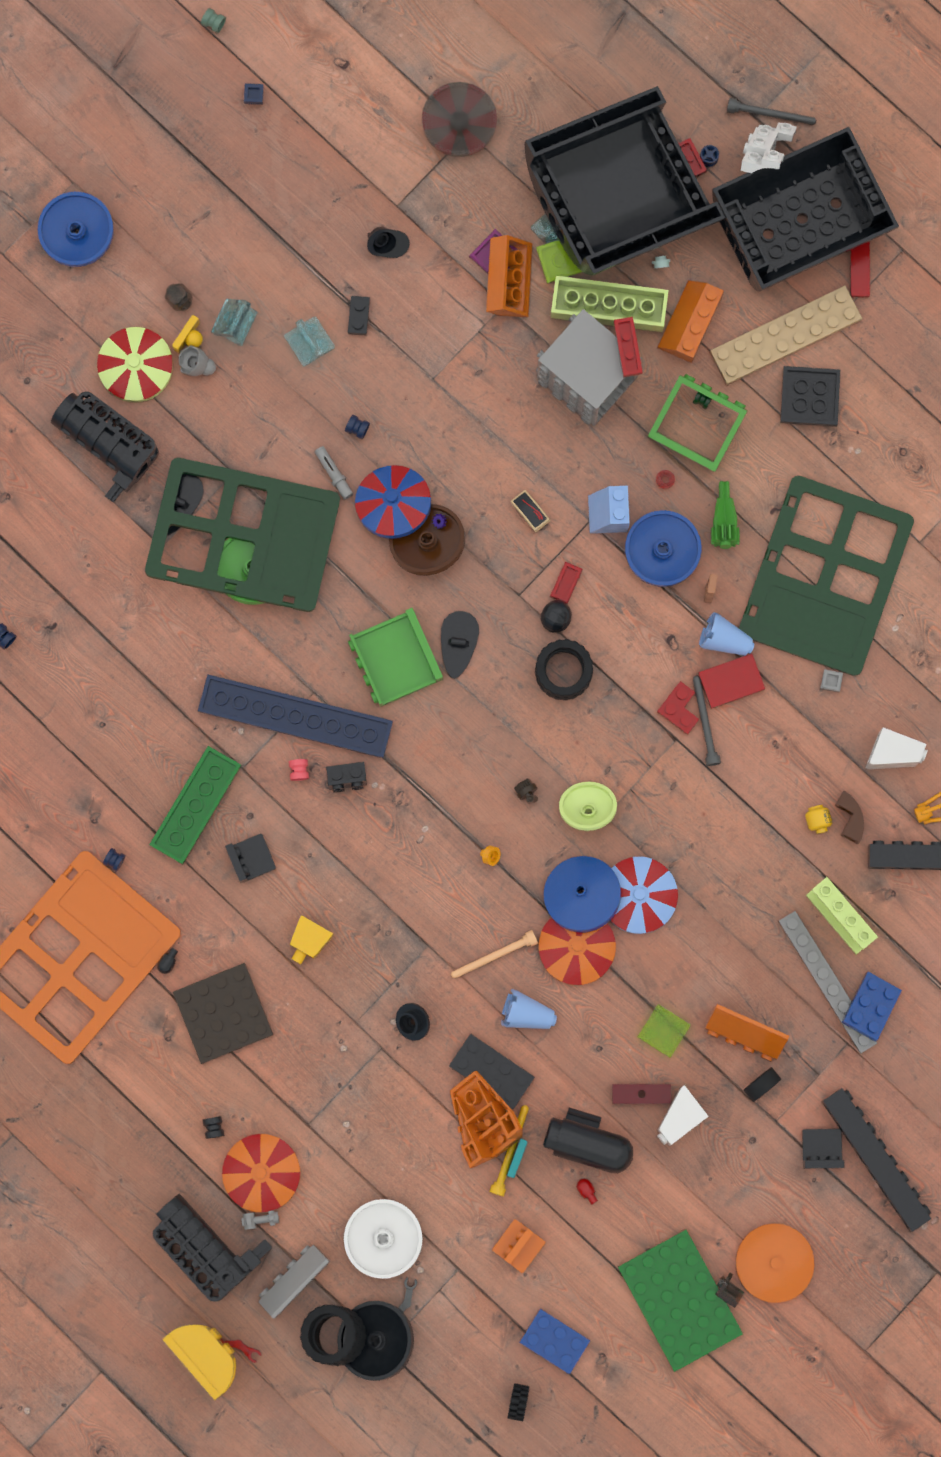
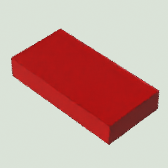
M565 562L550 597L568 604L583 569Z

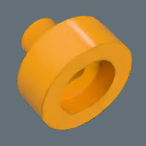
M489 845L481 850L480 856L485 864L494 866L499 862L501 853L498 847Z

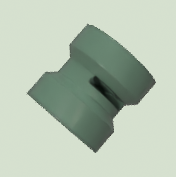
M208 8L202 17L201 24L205 27L209 26L212 28V31L219 33L226 22V17L222 14L218 15L215 10Z

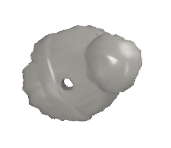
M190 345L180 351L178 359L181 373L189 376L201 374L209 376L216 371V364L207 357L203 350Z

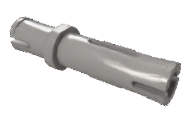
M324 446L315 450L316 456L332 480V485L336 486L344 500L350 498L353 492L345 481L346 477L340 473Z

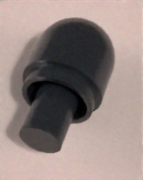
M171 948L168 954H164L157 964V969L160 973H169L176 964L174 958L178 951L174 948Z

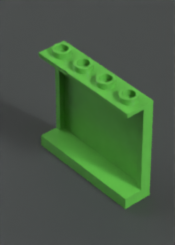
M413 608L405 610L406 613L355 635H349L351 639L348 641L352 652L356 651L358 655L355 658L359 669H364L366 674L363 675L367 686L371 685L373 690L370 693L374 703H379L380 707L443 680L442 673Z

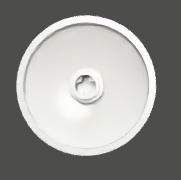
M387 1199L374 1200L359 1207L348 1220L344 1232V1246L349 1260L359 1271L374 1278H392L407 1271L417 1260L422 1247V1230L416 1216L403 1204Z

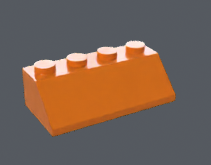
M509 235L490 238L486 312L499 316L528 317L532 243ZM509 245L516 247L518 250L513 251Z
M688 280L657 348L692 363L722 299L724 290L708 283Z

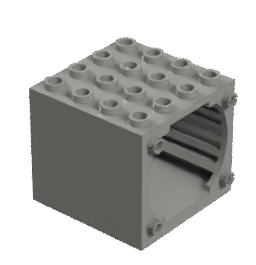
M583 309L577 316L573 314L569 318V321H571L569 326L546 352L541 350L538 353L537 382L546 389L548 387L553 391L552 395L556 399L565 401L567 408L573 413L578 412L586 424L590 425L591 423L595 426L639 375L623 377L616 336Z

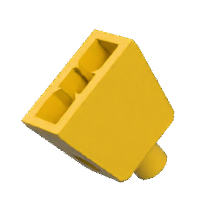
M301 915L290 945L297 949L291 959L300 965L307 955L315 959L334 934Z

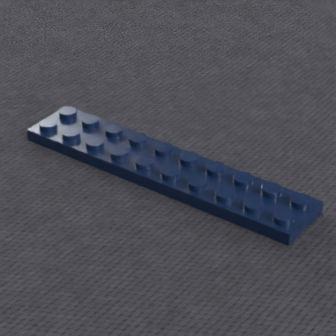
M207 674L198 708L200 713L383 759L393 724L392 720Z

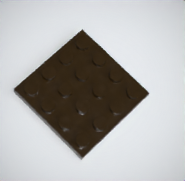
M245 963L173 992L201 1064L273 1036Z

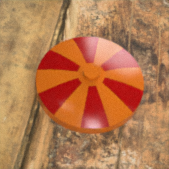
M550 918L540 934L539 956L544 968L556 980L569 985H586L601 978L610 968L616 952L615 936L608 923L594 931L573 932L559 926Z
M268 1134L250 1135L238 1141L226 1155L222 1168L223 1184L230 1198L240 1207L252 1212L273 1211L285 1205L295 1194L300 1182V1164L293 1149L282 1139Z

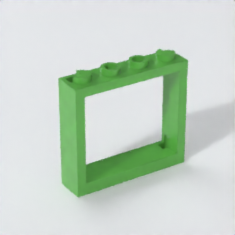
M687 374L685 376L680 375L648 437L715 472L748 410L745 409L746 405L737 400L735 403L729 401V396L720 391L718 394L712 392V387L703 382L701 385L695 383V378ZM682 383L739 413L714 461L658 432Z

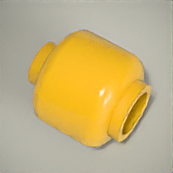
M823 805L808 808L809 811L805 814L808 829L816 831L817 834L828 832L827 828L833 824L829 809L823 807Z

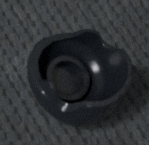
M550 601L542 610L541 623L549 632H561L569 626L572 611L563 601Z

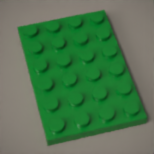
M687 1230L678 1233L618 1266L621 1275L674 1372L743 1334Z

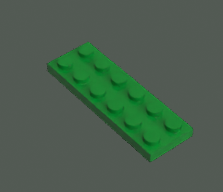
M208 746L149 845L183 865L242 765Z

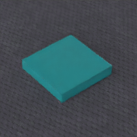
M520 1139L507 1174L510 1178H515L528 1143L526 1140Z

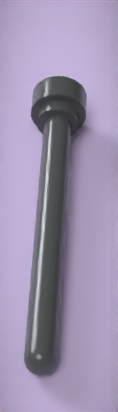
M729 98L728 113L734 114V112L743 111L811 125L816 123L814 117L742 104L736 98Z
M696 675L693 677V683L708 752L705 762L706 766H715L721 764V758L715 752L701 679Z

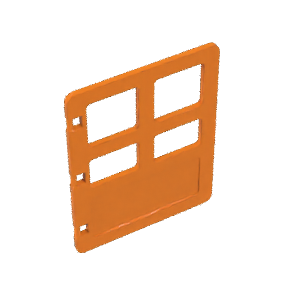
M83 851L0 945V970L17 950H22L51 975V978L24 1009L20 1008L0 991V1009L63 1063L71 1064L157 965L160 958L179 939L181 931L128 884L103 865L95 856L88 851ZM73 868H74L75 870L78 871V873H77V875L70 881V880L67 878V875H68V874L73 870ZM36 914L39 919L33 926L29 925L27 922ZM47 916L53 917L80 941L79 946L63 964L56 962L30 939V935ZM90 953H95L124 979L123 983L105 1002L74 977V972ZM61 987H66L95 1013L94 1017L69 1046L63 1045L36 1021V1016Z

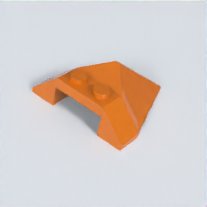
M478 1071L471 1073L450 1090L454 1113L458 1115V1133H461L463 1141L461 1149L470 1168L498 1157L522 1138V1127L514 1111Z

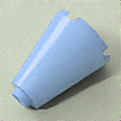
M713 612L707 620L709 624L706 628H703L700 636L699 645L701 648L743 656L752 652L755 645L753 638L720 614Z
M511 989L512 994H508L502 1014L505 1015V1020L501 1019V1026L532 1029H550L551 1026L554 1027L557 1020L554 1010L518 990Z

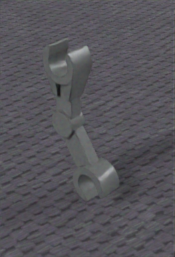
M408 1278L405 1279V1298L398 1307L402 1312L412 1304L413 1289L417 1286L416 1279L413 1287H409L407 1285Z

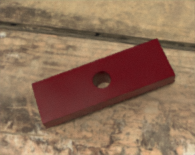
M612 1084V1104H671V1084ZM639 1091L645 1092V1096L643 1098H640L638 1096Z

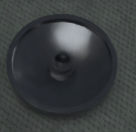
M368 1301L359 1304L351 1311L356 1312L361 1317L363 1325H365V1346L361 1354L353 1362H349L345 1366L351 1373L365 1380L381 1381L389 1379L406 1366L412 1355L414 1334L411 1323L398 1307L390 1303ZM343 1321L338 1332V1351L342 1349L347 1339V1329Z

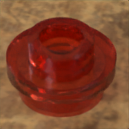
M662 470L656 476V483L662 489L671 488L675 482V476L669 470ZM667 477L669 481L664 483L662 478Z

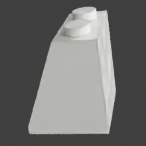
M883 727L878 733L865 768L915 767L918 763H922L928 752L925 749L926 744Z
M685 1085L678 1090L657 1130L660 1133L657 1137L664 1145L666 1143L669 1146L708 1117Z

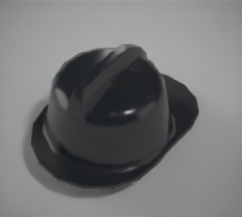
M377 227L367 234V248L372 255L398 258L409 249V238L401 231Z

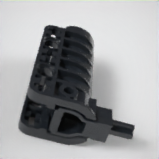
M180 1193L156 1213L162 1222L153 1230L154 1240L207 1299L213 1302L220 1301L262 1262L260 1259L273 1248L264 1239L255 1249H249L241 1257L235 1255ZM160 1230H166L165 1236L168 1239L174 1238V1240L169 1242L166 1238H160ZM175 1243H178L181 1247L178 1254H174L172 1251V1246ZM184 1255L187 1260H193L191 1264L194 1268L200 1267V1269L195 1271L192 1267H186L187 1261L184 1258L180 1260L178 1258ZM201 1272L207 1275V1281L204 1284L198 1280V1275ZM213 1281L214 1283L211 1284V1287L213 1289L219 1288L218 1294L220 1296L213 1297V1290L210 1287L205 1289V1286H208Z

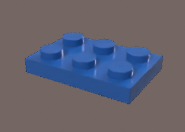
M868 971L842 1023L869 1039L877 1041L902 990Z
M542 1309L539 1310L520 1341L521 1344L568 1374L571 1373L590 1342L589 1339Z

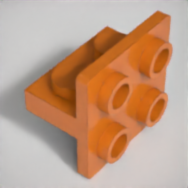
M514 1219L492 1251L518 1271L524 1273L544 1246L545 1241Z

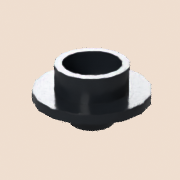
M406 1003L396 1013L397 1028L406 1039L412 1041L420 1040L429 1032V1016L420 1005Z

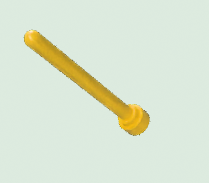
M527 1105L521 1107L518 1121L522 1128L529 1110ZM518 1141L507 1149L497 1182L494 1181V1184H491L490 1193L504 1197L506 1192L504 1182Z

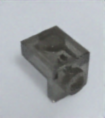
M730 1272L726 1278L722 1276L716 1286L719 1288L715 1295L735 1308L744 1292L729 1282L733 1276Z

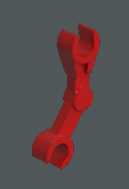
M220 1338L223 1344L228 1343L232 1348H237L244 1352L253 1363L257 1362L251 1357L253 1352L258 1353L260 1356L262 1355L259 1350L245 1345L239 1339L222 1340Z

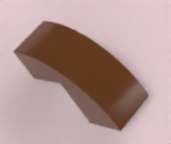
M843 791L835 806L850 814L851 817L841 836L858 845L864 831L863 813L857 801L849 793Z

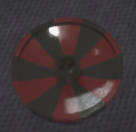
M453 82L441 86L429 96L423 108L422 127L424 134L434 148L446 155L464 157L475 154L487 146L496 130L497 113L492 99L481 88L470 83Z

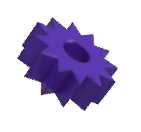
M441 513L433 516L434 519L432 521L434 522L432 524H435L434 527L437 526V529L446 526L445 523L447 521L445 520L447 518H444L445 515L442 516Z

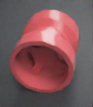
M307 759L289 761V767L293 771L290 774V781L309 779V773L306 770L308 766Z

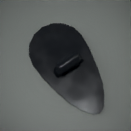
M190 474L182 475L174 511L189 515L194 513L204 493L203 484L199 477ZM170 526L168 535L176 532L181 527Z
M455 611L449 614L444 619L441 627L443 662L449 676L453 679L458 678L467 668L479 635V624L476 618L464 611Z

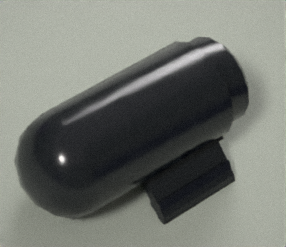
M569 1107L566 1119L560 1120L554 1117L550 1119L543 1146L554 1150V1156L610 1173L623 1172L630 1166L633 1160V1146L629 1139L598 1129L602 1117Z

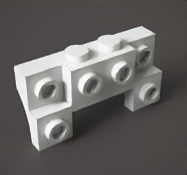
M778 123L776 128H772L769 125H759V127H756L754 133H750L748 143H745L743 151L745 156L742 160L741 171L753 173L763 168L779 169L781 162H783L784 154L775 150L776 142H792L797 127L789 123Z

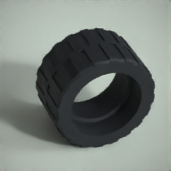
M559 639L549 643L541 650L537 657L535 676L540 689L549 697L563 701L574 699L583 694L585 689L588 688L593 674V661L583 645L569 639ZM570 653L578 658L582 666V675L576 684L570 687H559L548 679L546 665L555 654Z
M327 1304L316 1307L304 1319L300 1330V1341L306 1354L313 1361L325 1365L344 1366L349 1362H353L361 1354L365 1346L366 1329L361 1317L356 1312L346 1307ZM331 1317L341 1318L347 1329L346 1342L342 1349L335 1354L326 1353L320 1344L319 1338L323 1324Z

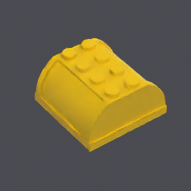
M186 1325L173 1330L162 1340L214 1400L221 1397L231 1386L236 1374L234 1349L228 1343L223 1344L220 1341L222 1336L215 1328L210 1329V1327L204 1325Z

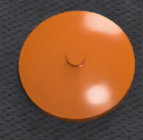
M766 1224L752 1230L740 1243L736 1254V1271L743 1287L754 1297L772 1303L785 1302L801 1294L810 1283L814 1272V1255L808 1241L794 1228L783 1224Z

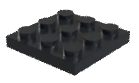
M784 366L780 423L837 427L840 369Z

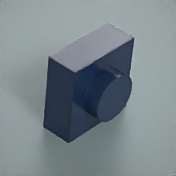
M245 83L244 104L263 105L264 85Z

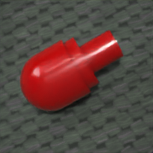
M580 1179L577 1182L576 1188L581 1197L587 1198L591 1205L596 1203L598 1200L593 1194L596 1192L594 1186L588 1179Z

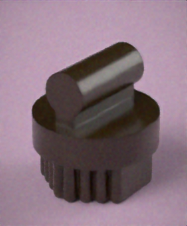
M527 778L514 787L520 800L526 798L528 802L536 803L538 801V797L533 795L538 787L530 779Z

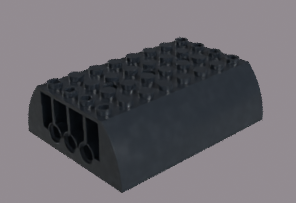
M850 127L785 155L779 169L763 168L753 173H746L712 189L713 203L718 201L726 216V219L720 221V224L750 285L759 292L899 227ZM834 199L839 200L841 206L834 208L831 206V201ZM804 215L807 218V222L801 224L797 221V217ZM767 230L771 231L773 233V238H764L763 232Z

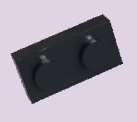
M351 296L348 334L367 336L370 297Z

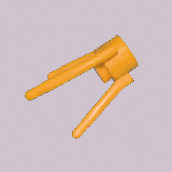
M941 792L918 804L917 808H914L918 823L923 822L925 825L932 822H941V817L930 818L933 816L932 811L940 809L941 804L931 808L928 805L939 798Z

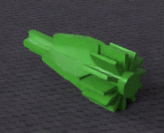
M720 481L719 498L716 501L713 527L711 528V545L728 549L731 546L736 547V545H739L740 531L739 527H737L733 498H730L729 481Z

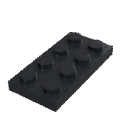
M472 1034L469 1035L449 1067L464 1077H468L474 1071H478L511 1109L515 1108L535 1078Z

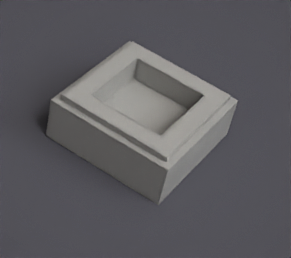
M824 669L820 689L840 692L843 673Z

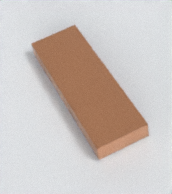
M716 574L709 575L705 589V603H712L717 582Z

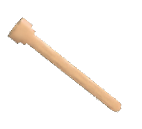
M530 930L525 933L526 935L522 936V939L452 971L451 977L458 978L525 945L527 947L537 945L538 941L533 931Z

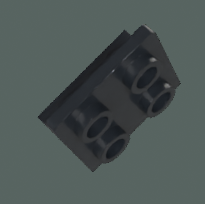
M364 762L326 767L328 788L333 790V793L344 792V788L351 787L352 790L364 789V786L367 785Z
M262 834L234 845L231 843L225 846L241 884L276 869Z
M841 1129L802 1130L803 1169L844 1168Z

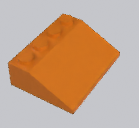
M718 1004L713 1008L704 1028L708 1030L707 1034L715 1038L722 1036L726 1038L725 1042L734 1046L738 1043L744 1046L743 1050L752 1054L756 1051L762 1054L761 1058L770 1062L772 1059H778L789 1039L787 1034Z

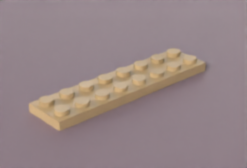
M843 286L710 350V353L726 385H729L861 321L862 317L846 286Z

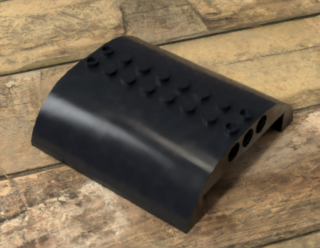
M658 86L525 140L527 168L539 202L567 255L587 275L593 276L726 219L718 201L709 204L662 113L666 100Z

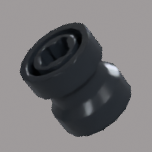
M222 1116L203 1119V1126L208 1130L205 1132L206 1139L225 1136L224 1130L221 1128Z

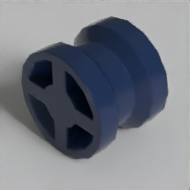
M707 145L701 150L700 157L705 167H713L718 162L719 151L713 145Z
M111 848L103 861V865L111 866L117 872L126 855L123 853L119 854L114 848Z

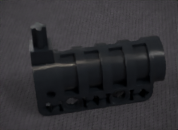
M82 392L79 396L71 393L62 401L52 416L51 424L117 472L112 479L114 485L105 495L113 503L123 490L128 492L133 484L141 479L159 455L155 441L90 392Z

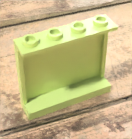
M828 877L806 895L855 955L878 938Z

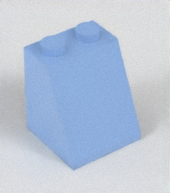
M608 486L588 495L590 534L628 532V486Z

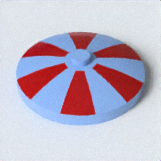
M631 857L614 865L612 870L615 872L620 883L621 901L616 914L610 921L619 929L633 934L650 933L665 925L673 915L678 901L677 885L670 871L660 862L648 857Z

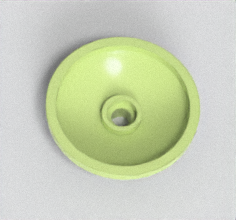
M581 782L569 787L563 793L559 802V811L562 819L569 826L579 830L591 831L600 829L612 821L617 811V801L613 792L603 784Z

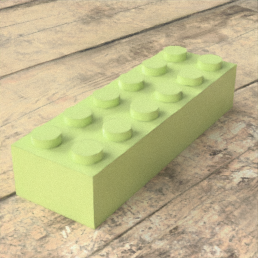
M556 276L551 318L569 320L573 314L577 316L584 309L602 325L614 326L615 319L633 317L635 329L663 332L669 290Z

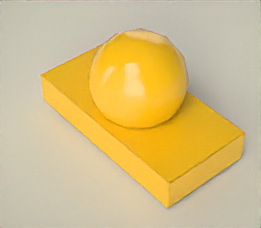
M194 315L190 317L172 344L174 351L180 354L185 345L188 347L192 345L198 348L202 344L203 336L196 330L200 324L199 318Z

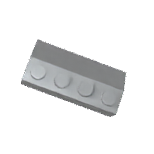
M307 1245L300 1252L302 1257L298 1261L294 1259L286 1267L288 1271L284 1275L280 1273L272 1281L275 1285L270 1290L265 1288L259 1295L261 1299L258 1302L273 1319L330 1262L315 1245L311 1247Z

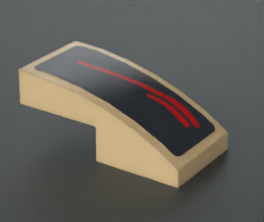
M526 490L510 501L535 532L550 522L548 516Z

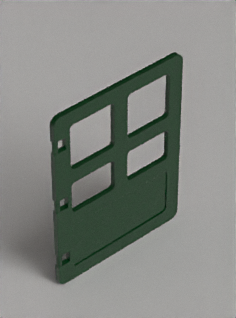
M175 458L170 465L145 566V573L153 579L166 580L185 586L230 594L240 598L289 607L304 612H312L316 608L340 496L334 491L188 459ZM183 474L224 482L216 519L212 520L174 511ZM239 486L267 492L258 529L230 523ZM170 526L187 528L212 535L203 572L161 563ZM227 538L246 541L255 545L248 578L245 582L217 575L224 543ZM167 571L177 572L178 577L166 576ZM225 584L236 585V591L225 589ZM283 597L295 598L294 604L284 602Z
M802 476L793 477L739 629L753 638V641L852 676L859 675L863 669L914 523L913 517L902 511ZM804 493L843 506L844 509L830 545L791 531V525ZM791 496L797 498L794 508L787 506ZM857 512H862L897 525V531L884 564L845 551L844 547ZM784 546H791L824 558L825 563L817 585L808 584L776 571ZM771 551L777 552L775 562L768 560ZM838 565H844L878 577L879 582L871 604L856 601L830 590ZM752 605L758 607L755 617L749 615Z

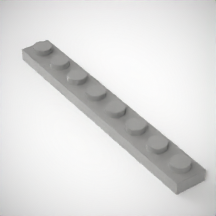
M796 911L779 920L778 922L859 1053L861 1054L876 1045V1041L869 1039L842 1023L851 1000Z

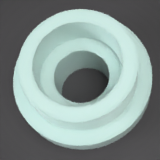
M666 256L655 257V261H652V264H654V269L669 267L671 260L667 259Z

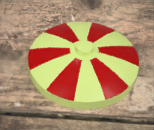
M129 327L115 332L104 342L98 354L97 369L102 384L113 396L127 402H143L156 397L166 388L173 372V358L167 343L157 333L142 327Z

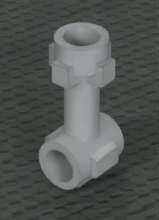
M274 1210L269 1211V1215L254 1216V1213L243 1214V1218H241L244 1230L254 1229L256 1224L270 1222V1226L279 1223L278 1211L274 1212Z

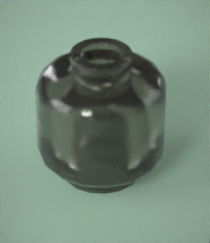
M171 284L167 288L165 300L175 311H186L190 308L193 295L184 284Z

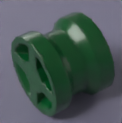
M698 392L693 403L702 405V408L706 410L712 399Z

